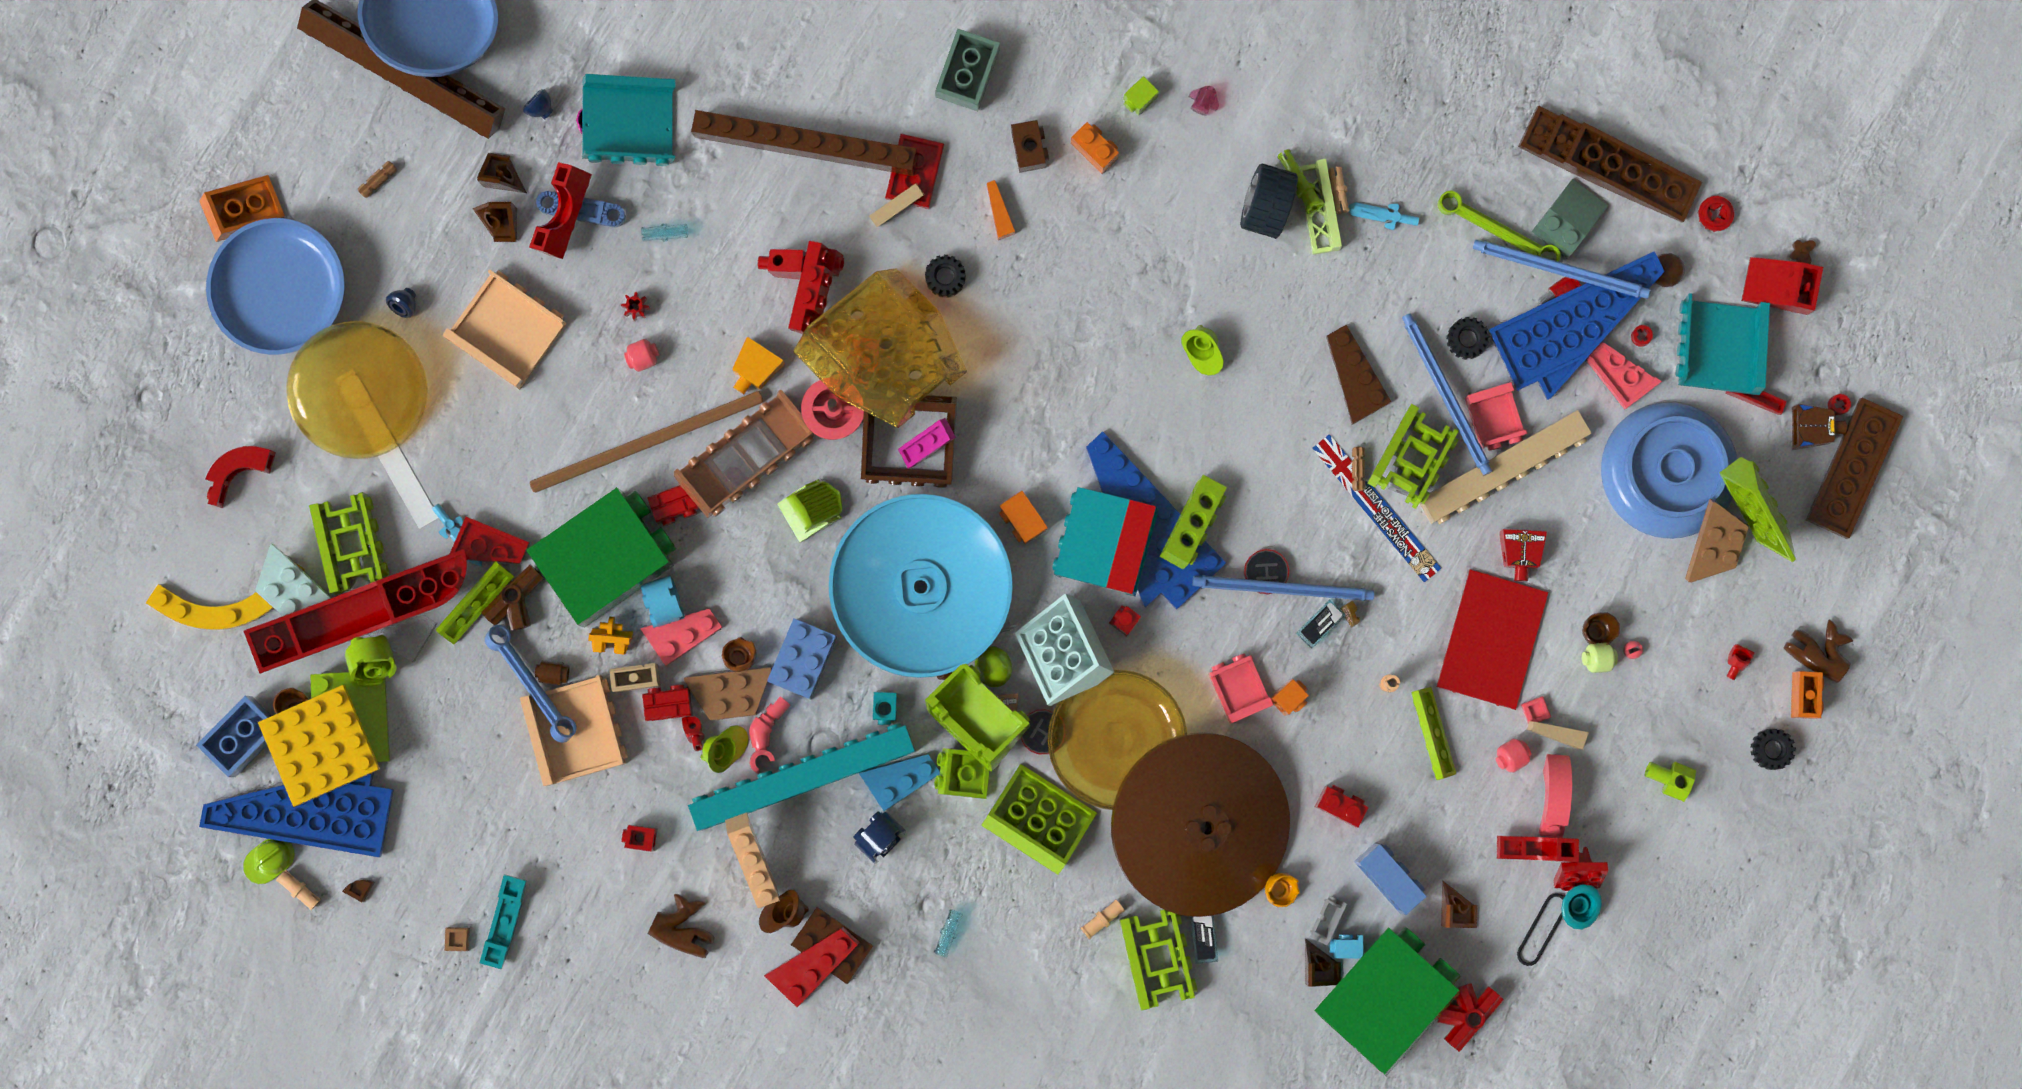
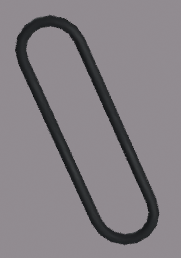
M1558 893L1551 894L1545 900L1518 949L1517 958L1523 965L1532 966L1540 959L1563 917L1562 912L1534 961L1524 962L1521 958V951L1549 900L1553 897H1559L1563 900V895Z

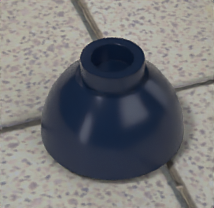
M545 89L539 90L525 104L523 112L528 116L542 117L545 120L553 112L548 92Z
M410 288L393 291L386 297L387 306L398 316L411 318L416 309L414 299L416 294Z

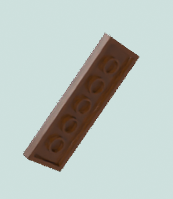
M1863 397L1859 398L1847 425L1846 434H1843L1806 521L1845 539H1850L1903 419L1902 415Z

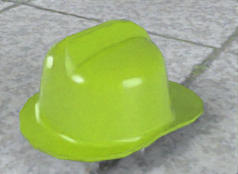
M1198 325L1196 329L1188 330L1183 334L1181 344L1194 368L1201 374L1208 376L1219 373L1223 368L1224 360L1218 347L1217 335L1214 331L1203 327V325Z
M735 725L725 729L720 735L711 736L704 743L700 758L708 763L709 768L713 772L722 773L726 771L745 752L748 745L747 731L743 727Z
M266 839L245 857L243 871L246 877L256 884H266L275 879L293 863L295 850L292 843Z

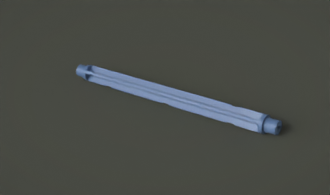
M1475 240L1473 249L1481 251L1482 254L1485 253L1635 296L1636 298L1648 299L1651 289L1642 287L1640 284L1571 266L1486 240L1484 242Z
M1411 313L1403 316L1404 327L1416 346L1438 392L1442 396L1477 468H1480L1483 476L1492 472L1489 465L1490 462L1480 443H1478L1417 321H1414Z
M1206 575L1193 576L1192 586H1199L1203 589L1214 588L1360 601L1374 599V590H1365V588L1281 583Z

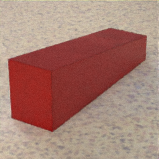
M1729 391L1725 393L1777 415L1783 413L1787 402L1765 391H1762L1760 395Z

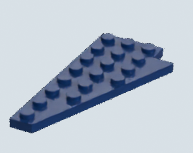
M1654 251L1605 275L1640 284L1642 287L1649 289L1664 273V269ZM1586 283L1488 331L1516 390L1518 391L1538 381L1546 400H1549L1641 297L1636 298L1635 296Z
M1102 431L1086 446L1102 493L1153 505L1159 509L1137 589L1142 604L1146 608L1157 596L1162 594L1177 610L1200 588L1199 586H1192L1193 576H1213L1226 562L1206 541H1204L1202 546L1198 545L1195 551L1198 553V556L1192 565L1188 564L1184 569L1159 557L1180 513ZM1181 538L1185 546H1190V542L1186 538Z
M373 772L306 803L293 807L285 786L281 785L203 804L199 827L381 857L394 789L372 786Z

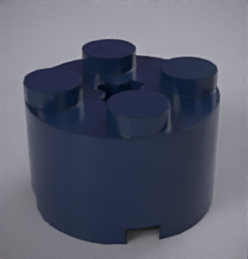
M876 812L869 820L871 824L866 829L861 828L853 836L856 840L854 845L874 864L879 862L876 859L879 855L884 858L899 843L901 838L898 835L900 833L904 835L906 833V830L888 812Z

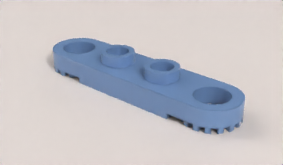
M551 191L541 192L536 199L538 209L544 214L554 216L558 208L557 193ZM552 197L554 199L553 206L547 209L542 206L543 199ZM584 198L576 220L609 227H619L624 223L626 215L623 208L617 204ZM611 210H618L620 213L619 219L613 222L610 221L608 213Z

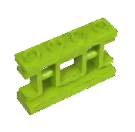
M1411 403L1367 483L1373 487H1376L1378 484L1383 490H1385L1389 482L1409 492L1404 502H1411L1413 504L1412 507L1416 509L1420 503L1424 505L1429 497L1430 492L1427 489L1430 485L1434 486L1440 475L1436 472L1439 467L1443 469L1449 459L1446 454L1448 450L1453 451L1459 441L1456 438L1459 430L1454 429L1452 431L1446 425L1443 431L1439 433L1422 423L1426 414L1417 412L1419 407ZM1413 420L1416 421L1412 430L1422 435L1420 440L1409 435L1406 442L1402 441ZM1444 438L1448 439L1436 460L1434 456L1438 450L1429 446V441L1432 440L1440 445ZM1408 447L1428 456L1422 469L1403 459ZM1394 455L1397 458L1393 465L1403 470L1401 475H1398L1390 470L1385 478L1383 474ZM1425 473L1429 474L1419 494L1416 495L1415 492L1418 485L1409 481L1410 476L1412 475L1421 480Z
M363 492L350 496L352 507L337 511L332 510V505L328 501L322 504L309 505L330 594L337 595L344 593V591L352 590L349 579L369 574L370 583L389 575L388 565L382 559L384 547L376 534L379 531V526L376 518H373L371 510L374 509L373 501L370 496L368 497ZM362 510L365 526L362 523L351 525L349 514ZM326 516L329 519L340 517L342 528L329 532ZM358 531L363 551L343 555L339 535ZM372 552L375 568L362 569L359 558L369 556ZM350 560L353 572L342 574L340 578L337 562L342 563Z
M1164 909L1160 910L1162 921L1140 926L1138 915L1119 919L1141 1011L1158 1007L1159 1004L1156 996L1158 994L1178 990L1180 1000L1183 1001L1195 998L1194 993L1198 992L1195 978L1191 979L1189 970L1193 969L1190 956H1185L1183 947H1187L1185 934H1180L1178 925L1182 924L1180 914ZM1169 915L1176 939V947H1173L1171 938L1160 940L1157 928L1168 925L1166 916ZM1131 924H1135L1136 932L1146 930L1149 932L1151 943L1140 945L1141 955L1137 954ZM1168 944L1172 966L1151 971L1146 949ZM1177 961H1181L1187 992H1184L1182 983L1170 986L1168 973L1179 971ZM1142 969H1145L1147 978L1159 975L1161 988L1150 990L1152 1000H1148Z

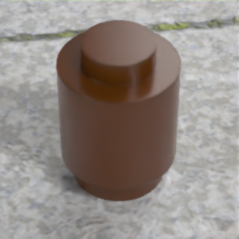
M545 660L536 665L535 678H538L539 683L555 685L568 683L569 665H564L563 662Z

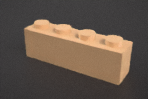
M744 813L725 820L727 835L757 908L780 901L777 885L748 814Z

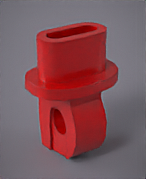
M695 716L682 717L683 730L688 741L693 744L695 751H701L703 749L702 740H704L705 736L702 732L700 720ZM692 725H696L694 729L690 728Z

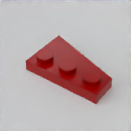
M465 517L450 554L464 549L466 560L521 564L530 543Z

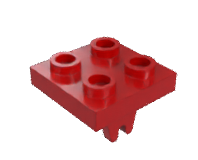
M1583 847V853L1579 852V862H1561L1553 880L1554 888L1570 891L1572 888L1583 884L1591 885L1598 889L1608 873V862H1592L1588 848Z

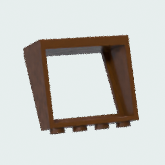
M867 391L864 398L861 479L866 480V483L870 484L888 481V484L891 485L911 482L912 486H924V483H930L938 488H945L947 485H951L955 439L945 445L944 471L872 466L875 408L947 413V422L955 435L957 397Z

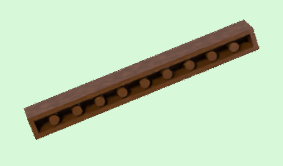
M311 0L302 7L297 29L306 33V35L320 41L325 46L339 52L346 58L358 63L365 69L377 74L384 80L410 93L422 102L429 104L441 113L448 115L487 139L500 129L506 108L448 75L422 77L397 70L374 54L367 45L357 22L318 0Z
M695 110L691 129L693 136L698 139L914 176L918 156L916 148L699 110Z

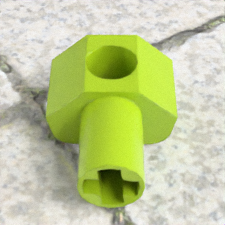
M1649 762L1644 776L1663 783V794L1685 802L1694 784L1696 770L1674 762L1670 769ZM1679 775L1684 779V785L1681 788H1678L1675 784V779Z

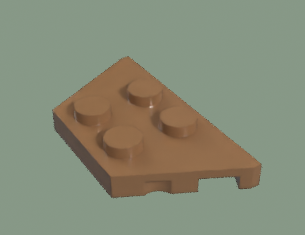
M1709 499L1685 577L1691 583L1735 569L1749 528L1743 521L1735 517L1727 509H1724L1713 499Z
M772 668L685 677L684 681L710 721L753 716L757 714Z

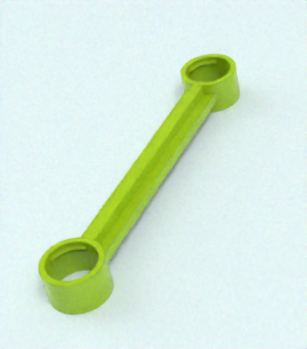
M1455 191L1444 192L1438 200V209L1444 215L1457 214L1526 253L1541 257L1543 252L1553 251L1556 261L1559 262L1561 259V253L1556 246H1542L1466 205L1462 202L1461 196ZM1454 197L1457 200V208L1453 210L1445 209L1442 201L1446 198L1452 199Z

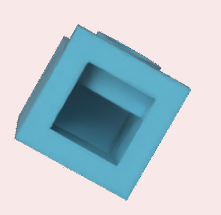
M1339 934V939H1332L1330 942L1329 953H1333L1334 958L1361 959L1363 956V935L1356 934V939H1353L1351 934Z

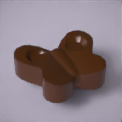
M1800 240L1793 242L1794 251L1790 254V259L1811 264L1812 260L1809 253L1815 248L1816 243L1813 240L1804 243Z

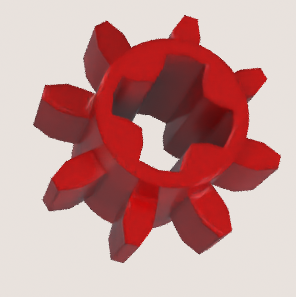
M637 292L632 297L625 295L627 301L621 304L622 308L627 309L624 312L625 317L631 314L634 321L639 316L646 318L644 312L650 309L648 305H644L647 298L644 296L640 299ZM634 302L639 306L637 311L631 306Z

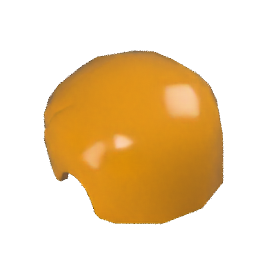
M1276 873L1270 876L1265 885V894L1269 903L1276 907H1287L1294 903L1300 893L1298 879L1288 873Z

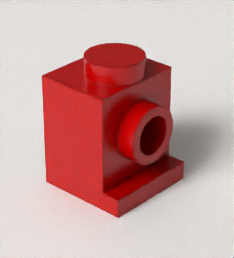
M1121 605L1109 624L1125 636H1128L1141 616L1129 607Z
M628 825L627 829H623L622 842L625 843L624 848L653 852L655 850L658 829ZM638 833H641L644 837L642 842L636 840Z

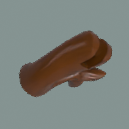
M1829 619L1826 628L1825 656L1819 645L1809 634L1802 630H1794L1791 636L1806 647L1804 650H1801L1797 646L1786 642L1783 647L1784 650L1810 670L1823 672V677L1835 683L1840 682L1849 670L1851 663L1841 655L1838 647L1853 642V639L1846 634H1839L1835 623Z
M674 894L677 911L674 913L657 912L648 935L678 951L706 958L709 951L696 945L695 942L698 939L707 944H713L715 937L710 932L700 928H675V926L682 924L690 916L697 913L706 903L703 901L688 902L682 895Z

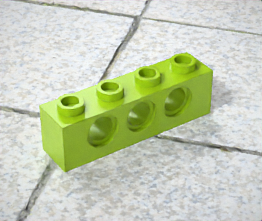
M1204 474L1199 478L1159 557L1181 569H1184L1188 564L1192 565L1198 556V553L1195 551L1198 545L1202 546L1208 534L1205 531L1208 526L1211 527L1217 517L1214 513L1217 507L1221 508L1227 497L1223 495L1227 487ZM1200 500L1206 501L1209 508L1203 507ZM1191 519L1197 520L1199 527H1195L1191 523ZM1181 538H1186L1190 542V546H1185Z

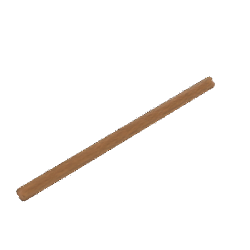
M756 391L531 480L530 487L533 492H539L763 403L762 395L759 391Z

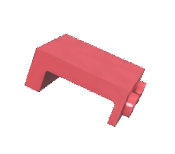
M1512 382L1465 397L1477 439L1482 449L1488 448V451L1501 448L1500 443L1509 441L1510 445L1523 441L1522 437L1528 434L1527 430L1523 429L1512 395L1514 391Z
M1245 653L1232 658L1234 663L1227 666L1222 662L1211 667L1213 672L1208 674L1230 724L1273 706L1272 700L1268 697L1253 663L1252 655L1246 657Z

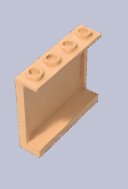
M489 270L490 276L451 330L447 328L442 336L520 390L566 326V323L562 320L564 316L553 308L549 311L543 307L546 303L535 295L533 298L525 294L527 290L516 283L513 286L507 282L509 277L499 270L496 273Z
M598 675L592 679L545 692L560 714L571 718L576 724V733L569 741L564 743L553 739L550 733L552 725L534 699L529 695L520 698L543 786L557 784L626 764L625 759L628 758L625 745H621L619 739L622 736V731L619 723L614 721L613 715L616 714V709L613 701L608 699L607 693L610 692L607 679L603 680L602 676ZM557 726L560 733L570 735L568 728Z

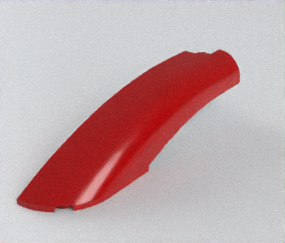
M464 549L244 630L243 632L259 674L444 605L457 594L464 582L467 569Z

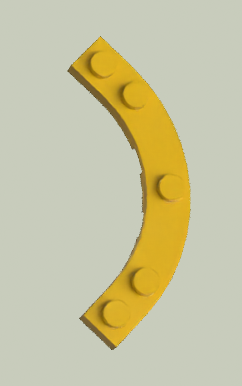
M295 563V564H296L298 567H300L303 571L305 570L303 567H301L300 565H298L297 563ZM161 584L156 586L146 601V604L176 622L209 630L240 627L260 619L261 616L274 609L257 592L234 604L209 607L191 603Z

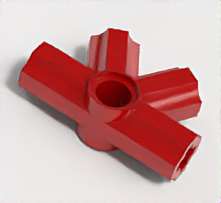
M1472 983L1457 987L1460 990V994L1456 998L1458 1006L1450 1004L1438 1018V1023L1454 1026L1444 1040L1458 1052L1464 1048L1504 1000L1489 986L1478 999ZM1473 1012L1477 1013L1480 1017V1022L1476 1026L1468 1023V1016Z

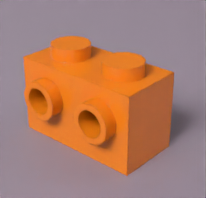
M1086 122L1071 137V144L1103 174L1118 159V147L1113 141H1106L1101 136L1103 134L1102 131L1095 124L1091 126Z
M1020 491L1000 505L1001 512H999V515L1005 524L1010 522L1014 528L1011 532L1018 542L1023 541L1026 545L1048 530V527L1023 491Z
M1792 672L1791 718H1821L1824 709L1822 701V691L1824 690L1823 672Z
M1291 679L1271 697L1272 703L1284 716L1289 715L1292 711L1296 713L1308 703L1305 700L1309 696L1306 693L1308 688L1299 679L1297 681Z

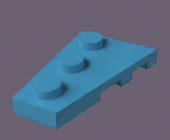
M929 754L861 772L859 775L883 811H885L940 774V771Z

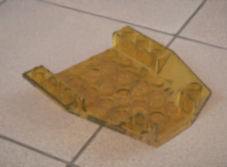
M897 268L873 273L808 325L793 351L837 398L897 428L915 415L914 406L940 384L946 381L951 386L967 373L940 311ZM859 311L863 313L860 319L851 318L854 312ZM884 341L892 342V346L888 349L880 347ZM913 371L922 373L918 379H912L909 376Z

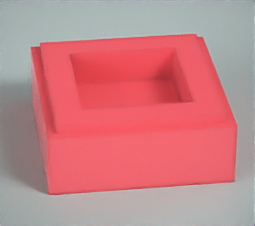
M1543 696L1521 704L1528 724L1530 721L1541 722L1551 718Z

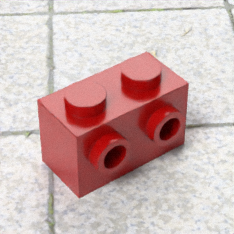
M1333 784L1331 788L1324 786L1314 807L1355 828H1359L1369 808L1364 805L1365 800L1355 795L1349 798L1343 794L1345 790Z

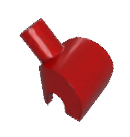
M1735 644L1728 656L1727 662L1731 668L1727 677L1735 680L1739 671H1743L1751 663L1750 661L1755 653Z

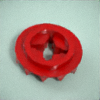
M1721 196L1708 197L1700 204L1697 212L1699 222L1703 224L1705 229L1712 230L1713 232L1725 230L1734 219L1732 204ZM1721 207L1718 214L1721 219L1717 217L1711 221L1712 213L1710 210L1715 211Z

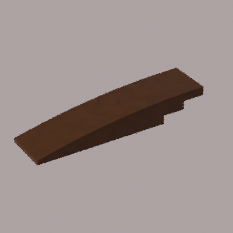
M1541 106L1536 107L1518 145L1519 148L1574 175L1682 223L1685 221L1702 184L1701 181L1585 122L1579 123L1563 114L1557 115Z

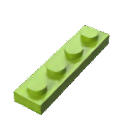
M495 561L436 628V631L454 645L514 576Z
M1432 687L1411 692L1436 780L1456 775Z

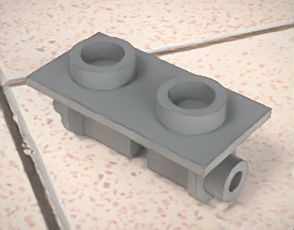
M1330 895L1328 899L1324 900L1325 903L1320 912V919L1317 918L1313 929L1310 930L1312 933L1311 938L1327 946L1330 945L1348 904Z

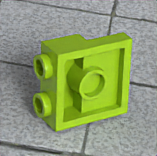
M942 748V753L940 752L937 756V765L941 766L940 775L936 776L934 782L935 789H938V794L987 799L989 770L969 751Z

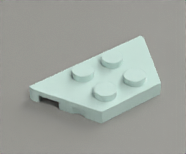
M270 544L255 591L282 616L332 598L276 545Z

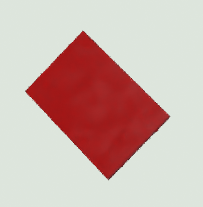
M1470 569L1436 687L1516 710L1549 592Z

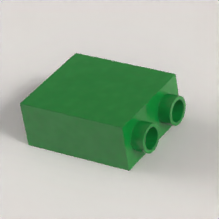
M616 487L526 550L578 626L587 627L640 590L641 585L653 581L674 566L668 555L677 548L662 527L653 533L648 529L642 518L651 513V511L636 490L626 496Z
M1405 926L1398 934L1388 927L1314 1010L1385 1076L1394 1069L1460 994V990L1454 986L1461 977L1460 974L1442 958H1439L1433 966L1430 965L1418 954L1425 946V943Z

